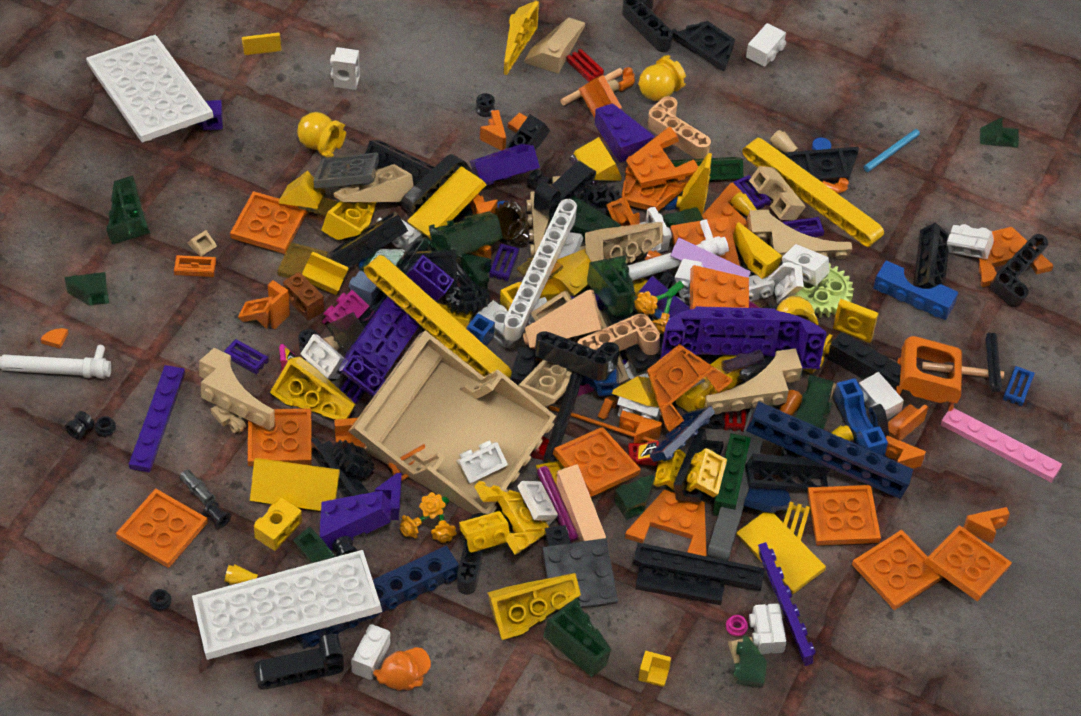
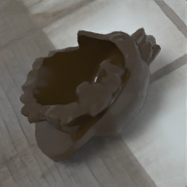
M505 201L503 205L499 204V208H495L496 213H493V216H491L492 221L490 223L494 226V231L500 234L504 240L518 245L528 242L529 221L519 204L511 201Z

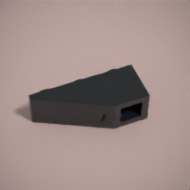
M529 114L505 149L520 144L534 145L536 150L550 130L544 122Z

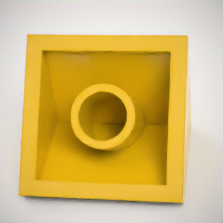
M599 137L575 150L574 155L578 161L583 162L596 171L594 180L621 181L622 177L616 163Z
M307 170L287 185L279 199V204L318 209L325 196V190L314 187V177Z
M637 376L612 391L614 395L647 406L659 407L648 377Z

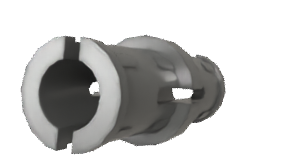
M190 469L184 470L181 473L180 480L188 486L190 493L197 496L205 506L211 501H215V496L207 489L206 484L199 480Z

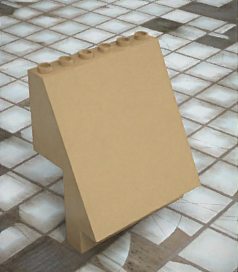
M424 331L418 335L348 432L366 445L364 449L368 454L387 465L393 463L402 474H407L409 478L442 497H447L449 501L471 514H490L496 510L497 506L495 504L497 501L483 502L474 486L479 481L485 482V486L492 487L496 485L502 491L508 492V485L519 477V469L530 461V453L543 442L541 437L554 426L553 420L556 416L498 369L483 377L431 334ZM489 440L491 443L497 442L508 465L469 484L460 464L457 463V460L461 458L460 454L470 449L472 452L480 449V444ZM425 444L423 450L414 453L403 461L400 459L401 456Z

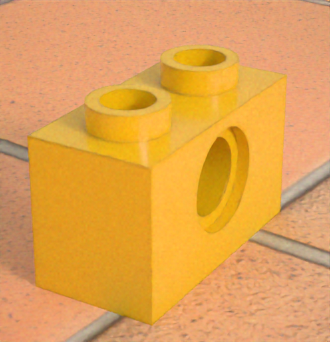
M280 498L277 503H273L269 507L268 512L263 517L258 518L255 522V539L276 551L302 523V511L283 498Z

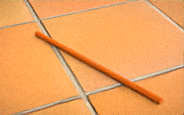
M551 405L548 407V409L556 412L560 410V408ZM571 413V417L632 437L635 435L633 432ZM649 437L642 438V440L647 442L658 441Z

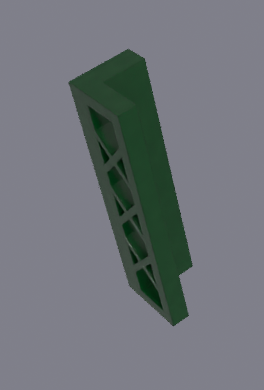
M741 157L711 159L710 180L741 179L744 177L743 159ZM704 158L694 159L698 166L704 160ZM679 159L670 161L676 168L693 159Z
M730 433L725 455L727 462L719 493L716 495L713 515L718 516L721 507L736 509L751 437Z

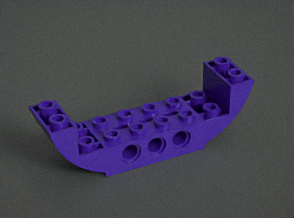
M424 255L405 274L435 302L447 292L454 281L453 278ZM387 296L345 355L339 371L373 397L385 382L384 376L420 324Z
M696 306L695 309L676 314L667 322L660 359L679 344L693 354L775 356L776 351L796 348L802 368L820 369L826 331L811 321L790 313L777 311L775 308Z

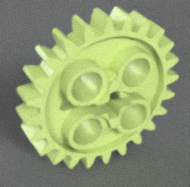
M830 263L829 273L817 286L803 281L804 287L794 295L808 300L814 308V312L818 313L820 318L823 314H826L828 318L830 313L836 315L840 299L851 302L854 288H852L853 282H849L850 277L844 276V270L838 272V266L832 269Z

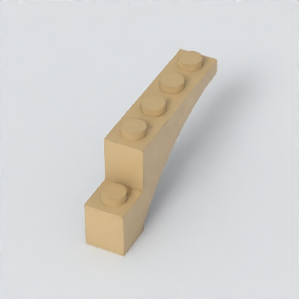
M561 176L553 177L552 184ZM531 192L530 200H527V211L531 212V214H528L529 226H532V229H529V241H533V244L530 245V256H535L552 219L534 209V192Z
M769 210L749 211L747 217L748 230L763 241L769 239L770 247L780 253L782 257L795 244L826 257H835L836 259H845L849 257L852 251L851 242L828 241L805 235L783 224L772 216Z
M213 348L199 360V376L204 378L201 382V398L268 430L274 427L275 410L261 403L243 388L231 369V355Z
M796 348L776 351L772 362L746 383L721 393L707 395L704 407L712 406L715 411L714 414H720L722 412L755 408L758 401L766 405L786 403L789 391L786 382L791 383L800 380L802 371Z

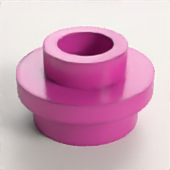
M733 615L727 620L726 630L729 634L742 636L747 632L748 623L743 616Z

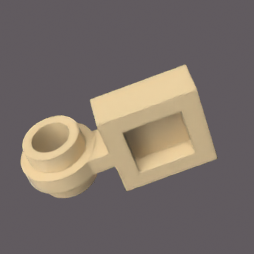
M218 405L211 408V413L223 427L229 424L234 434L237 432L241 433L246 428L244 420L239 415Z

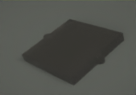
M354 312L328 324L326 327L334 337L333 340L338 343L345 354L363 331L364 324H361Z

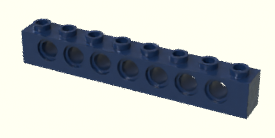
M758 401L746 429L747 432L901 499L910 484L912 468Z
M447 545L373 579L378 598H380L379 602L382 612L395 609L399 604L412 601L418 595L427 591L431 592L438 586L446 582L450 583L457 578L459 564ZM380 613L296 635V638L303 649L314 647L319 644V639L324 635H338L348 628L358 626L367 619L377 617Z

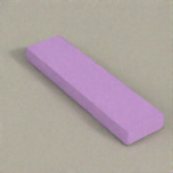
M681 238L677 239L670 254V257L681 262L683 259L702 262L705 268L743 277H749L751 272Z

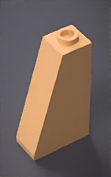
M594 290L585 291L525 327L526 332L523 333L525 344H529L530 348H535L536 335L542 331L551 332L570 339L602 330L603 326Z
M578 464L557 471L556 487L576 529L579 542L606 538Z

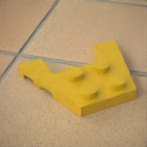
M479 481L474 486L483 502L498 501L502 507L503 514L511 522L515 533H510L505 539L514 554H518L544 537L545 528H549L545 520L533 519L521 493L512 490L504 492L499 486L493 485L488 487L482 481Z

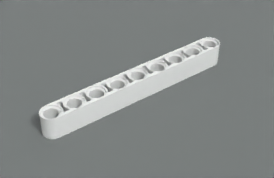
M564 199L559 203L505 317L503 334L509 341H517L521 338L531 317V312L539 300L574 225L577 205L571 199Z

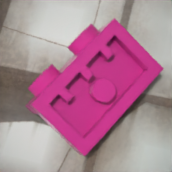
M353 290L347 295L343 292L336 300L338 305L335 308L331 305L323 313L326 317L321 322L325 324L329 321L339 332L344 334L369 305Z

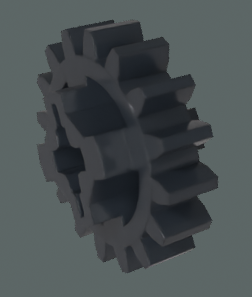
M597 183L595 187L590 184L589 189L585 188L580 196L582 212H588V217L594 215L595 220L598 217L605 220L606 216L611 219L612 217L606 205L611 203L612 200L616 201L622 198V196H619L620 191H614V186L607 187V183L603 186Z
M479 284L454 287V291H448L449 294L446 295L447 307L451 308V311L457 310V313L467 314L469 311L475 313V311L483 310V307H487L488 303H490L489 290L485 286L479 287Z
M339 440L331 449V455L335 456L334 460L339 462V467L346 472H351L353 476L358 475L359 478H367L374 470L373 466L375 463L371 461V457L366 455L367 451L363 447L354 445L353 442L348 443L347 440Z

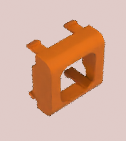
M908 337L902 346L901 357L897 360V363L901 365L900 385L896 386V392L900 395L904 389L910 391L913 396L938 403L949 401L948 411H952L954 403L957 404L961 397L962 351L957 347L920 337ZM918 357L940 364L951 362L954 363L948 379L921 372L916 366V359Z

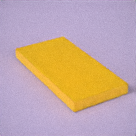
M461 166L407 222L413 228L433 240L486 184L482 179Z
M255 458L250 501L273 504L277 503L280 498H283L297 508L321 511V503L323 501L337 499L340 470Z
M763 512L736 532V536L760 561L758 544L766 542L769 549L773 548L777 561H774L776 567H781L784 575L783 584L784 586H789L792 594H795L826 570V566L774 513Z

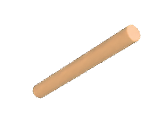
M618 68L604 77L607 81H612L623 75V70ZM577 90L562 98L560 102L565 106L582 97V95Z
M922 362V370L950 373L954 366ZM962 366L963 375L989 378L988 369ZM1000 371L1001 379H1003L1004 371Z

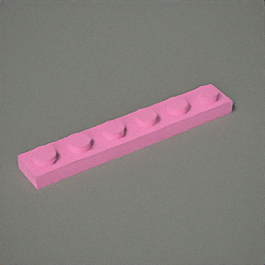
M955 408L952 411H948L941 421V426L1051 483L1062 467V463Z

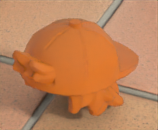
M415 647L407 651H396L384 660L381 669H375L373 674L377 677L380 684H384L397 691L403 689L409 691L414 687L422 686L423 676L431 668V661L427 652L422 648Z

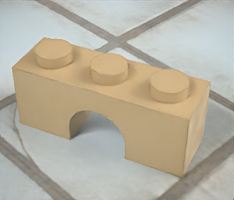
M759 166L749 180L759 194H766L774 200L770 207L780 220H796L806 207L775 168Z

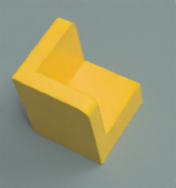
M645 651L638 680L664 687L670 669L671 658Z

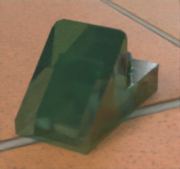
M999 118L980 128V144L1018 148L1019 129L1004 128L1003 118Z
M466 253L461 254V267L476 284H479V287L485 286L488 289L489 277L487 273L491 270L492 260Z

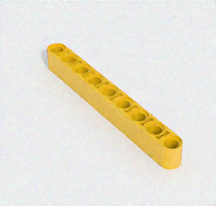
M756 138L742 149L744 157L756 167L775 168L801 200L864 246L870 247L884 235V230L879 223L763 139Z
M378 255L364 268V273L370 281L433 337L483 377L498 369L509 379L511 378L512 371L508 365L386 257Z

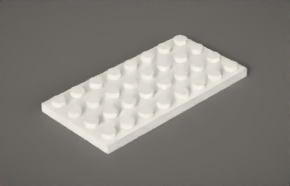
M156 35L86 58L88 66L141 142L150 141L153 138L213 118L211 108Z
M363 550L192 596L207 660L382 612Z

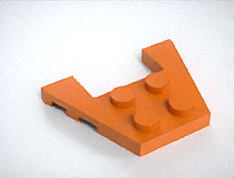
M671 126L626 160L627 166L642 188L667 183L666 180L675 178L678 181L684 180L685 176L693 175L699 167L693 159L675 168L663 151V148L679 142Z
M627 166L622 197L626 196L629 206L645 210L655 207L659 211L683 191L693 175L685 176L684 180L678 181L675 178L673 181L666 180L667 183L642 188Z
M733 182L730 183L699 218V221L728 216L732 236L738 222L748 229L747 220L730 203L732 198L742 191Z
M1013 227L992 231L994 243L988 259L978 258L982 287L990 286L991 281L997 274L994 267L1005 265L1027 242ZM1041 254L1031 267L1037 275L1052 271L1053 264Z
M680 344L647 369L665 427L669 432L684 421L672 403L700 380L706 377L718 393L733 382L731 378Z
M663 490L625 533L626 539L644 543L649 528L654 527L692 539L687 552L706 556L705 502L676 500L674 492Z

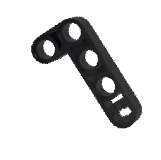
M623 0V17L656 50L668 52L671 49L673 32L651 11L654 0Z
M449 154L403 196L401 206L411 214H414L461 166L472 174L474 173L464 160L454 154Z
M577 161L552 185L542 181L534 192V209L552 219L559 203L564 199L573 200L594 180L596 171L583 162Z
M1042 234L1033 235L997 272L991 281V290L1011 307L1020 306L1029 294L1027 286L1019 278L1044 252L1048 246L1047 238Z
M542 331L536 335L535 355L538 358L591 379L602 381L607 379L618 365L619 346L613 342H606L597 350H594L551 332Z
M475 513V514H473V515L470 517V519L476 518V517H480V516H483V515H487V514H485V513ZM504 517L508 522L510 532V522L506 517ZM466 538L457 573V589L460 593L469 595L475 592L485 549L470 552Z
M324 635L319 639V648L256 662L254 664V672L258 688L264 690L339 674L344 670V656L338 635Z

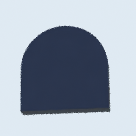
M750 486L744 506L768 513H775L776 510H787L791 497L784 489Z

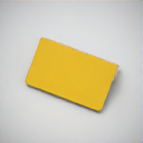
M280 33L242 37L244 55L281 51Z
M312 252L302 275L312 285L337 295L349 268Z

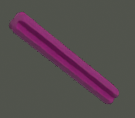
M547 466L538 468V477L558 514L557 519L560 526L566 525L570 542L576 541L578 534Z

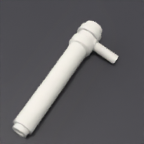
M700 221L706 240L701 241L696 246L717 256H723L726 252H729L726 238H720V236L713 238L708 221ZM671 253L628 265L623 269V273L628 280L633 281L679 267L681 261L670 257Z
M98 345L94 358L85 357L84 359L3 354L0 356V369L2 371L81 375L84 378L96 376L98 379H104L105 377H110L111 361H106L103 358L105 347Z

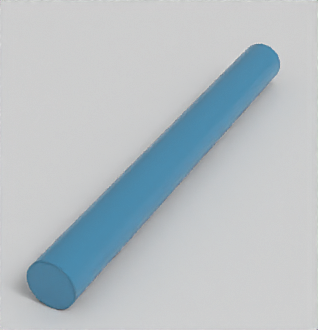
M914 129L867 163L863 167L866 172L871 171L920 135L919 130Z

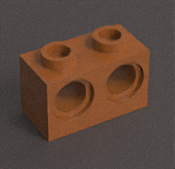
M300 272L283 281V286L289 292V302L308 321L324 312V296Z

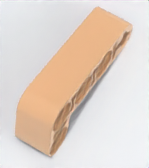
M669 96L662 98L649 110L648 128L659 135L671 126L679 142L673 145L695 159L705 158L710 151V138L676 117L677 100Z
M637 314L581 338L577 343L597 350L603 343L613 342L619 346V351L638 344L645 354L654 355L660 350V333L647 315Z

